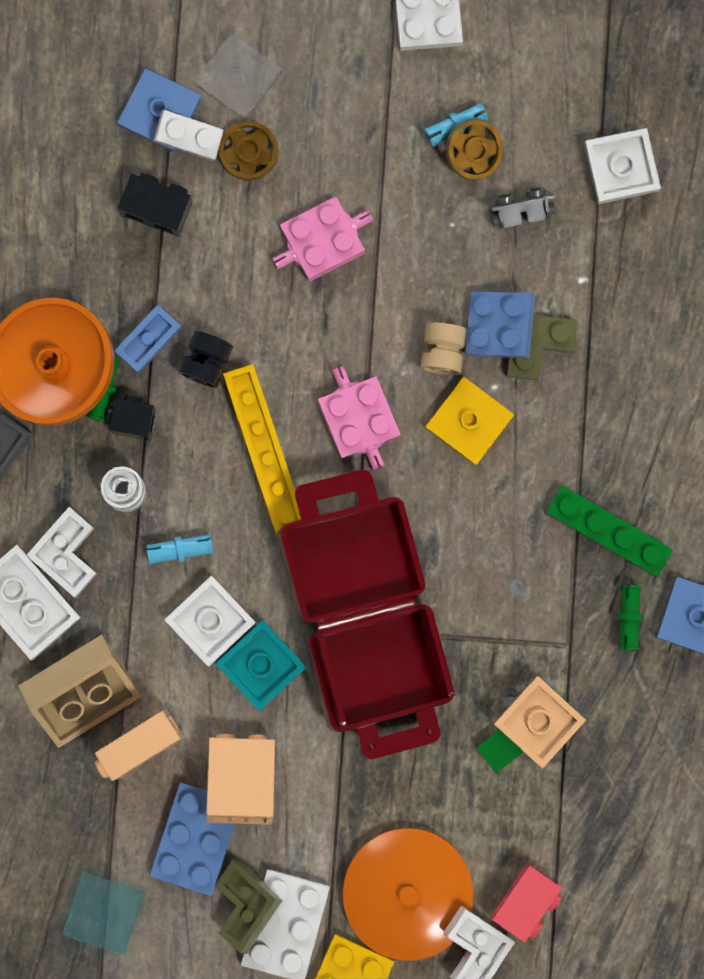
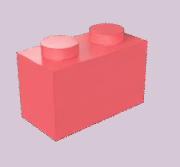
M526 863L490 918L524 943L528 938L533 940L543 927L544 923L540 920L546 911L553 912L562 899V896L559 894L562 888Z

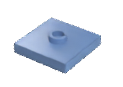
M145 68L117 125L175 153L176 149L153 142L161 111L166 110L192 119L202 100V95Z
M675 577L658 628L657 639L704 654L703 585Z

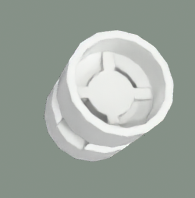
M124 466L115 467L105 474L101 482L103 498L117 511L132 512L138 509L145 501L147 494L146 485L139 474L131 468Z

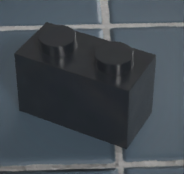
M141 173L140 176L130 175L117 209L122 217L180 237L193 202L191 195L187 194V189L176 184H170L169 187L158 183L157 178Z

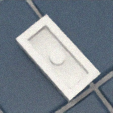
M163 110L161 111L153 142L214 161L223 129Z

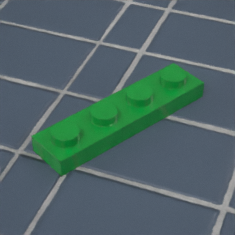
M563 485L558 490L545 513L654 578L659 576L673 549Z

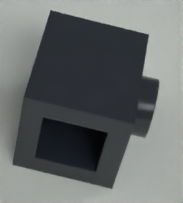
M125 395L124 400H115L114 407L109 406L106 425H110L112 434L151 441L156 408L154 405L143 404V398Z

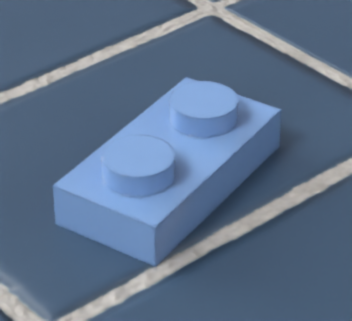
M157 305L114 351L139 374L182 327Z

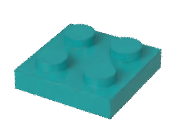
M264 620L255 626L216 663L218 668L259 712L307 668Z

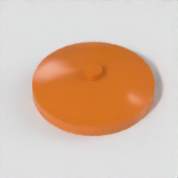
M42 298L18 307L1 322L0 403L9 412L32 424L57 426L81 418L99 403L112 379L114 349L105 326L92 312L71 300Z
M416 828L393 829L369 840L353 857L348 866L343 884L344 910L355 934L373 951L395 960H421L442 952L454 942L445 936L443 932L461 906L471 912L473 906L472 879L461 855L443 838L429 831Z

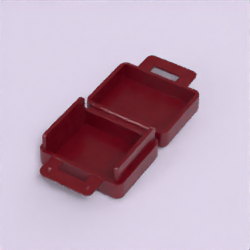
M359 470L298 486L295 490V499L301 520L282 526L277 533V539L298 618L305 624L317 623L319 628L318 632H314L307 637L305 645L327 727L337 733L357 729L363 755L371 760L438 741L441 732L434 707L449 703L454 697V688L433 611L425 604L417 605L415 596L420 595L424 591L425 580L403 501L397 497L379 500L373 477L367 470ZM357 491L360 505L320 515L316 501ZM416 713L418 727L382 737L378 736L375 723Z

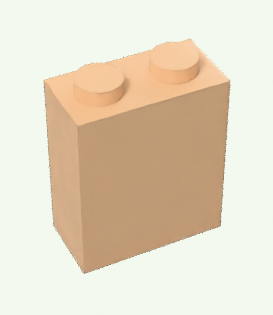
M163 710L95 752L98 760L94 763L104 779L110 777L111 781H115L185 737L169 711Z
M218 734L216 738H209L206 823L272 825L275 740L268 739L265 735H250L248 739H236L235 735Z

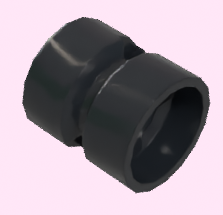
M195 331L188 347L191 355L184 357L178 373L199 384L217 388L223 374L220 366L228 362L233 345L208 333Z

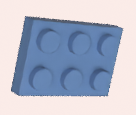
M180 782L150 877L212 896L235 824L206 823L207 790Z

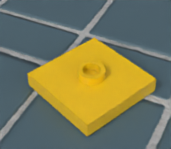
M463 377L425 426V429L476 466L513 418L514 414L467 378Z

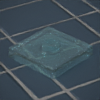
M84 871L62 935L124 956L146 892Z

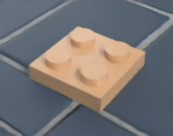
M536 676L495 721L494 725L543 769L582 726L586 719L539 676Z

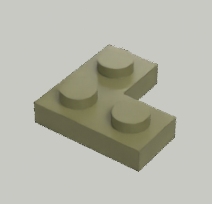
M534 315L530 359L509 358L506 377L538 381L542 350L573 354L578 320Z
M232 860L215 885L236 905L219 931V934L239 953L247 954L283 900L240 860Z

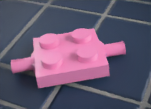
M334 197L280 224V228L288 243V250L273 257L272 260L278 270L295 261L303 269L308 281L311 282L365 254V249L358 238L357 229L373 222V218L368 209L351 218L344 212L337 197Z
M344 366L332 370L339 388L334 393L317 399V404L340 459L354 454L366 453L373 471L384 467L385 464L378 448L385 442L399 437L401 434L377 376L363 382L350 383Z

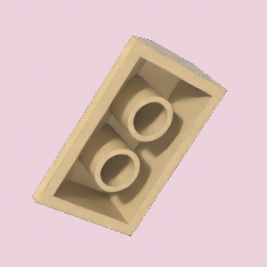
M103 635L98 636L19 685L28 709L58 748L141 698L138 689Z

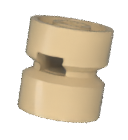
M427 323L424 343L428 345V348L422 351L420 369L443 375L461 374L463 355L459 353V350L464 348L467 329L447 323Z

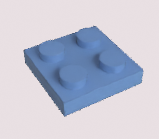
M471 292L465 354L471 357L530 359L535 295L532 293Z

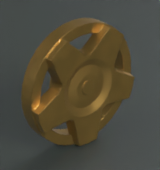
M467 120L456 126L447 138L446 155L449 166L455 173L466 179L479 180L490 176L498 168L503 156V143L496 128L483 120ZM470 126L467 134L461 133L463 129ZM485 129L491 133L494 140L486 139ZM454 148L457 150V154L455 155V157H454ZM495 155L492 164L488 167L487 158ZM471 167L475 174H469L463 170Z
M243 121L234 124L223 134L219 145V156L223 167L229 174L241 180L253 181L264 177L273 169L278 157V145L275 136L266 126L254 121ZM242 128H255L257 130L252 134H247ZM230 137L233 146L224 150L225 144ZM268 138L272 143L273 152L265 148ZM238 164L240 172L234 170L230 165ZM258 165L266 166L263 170L255 173Z

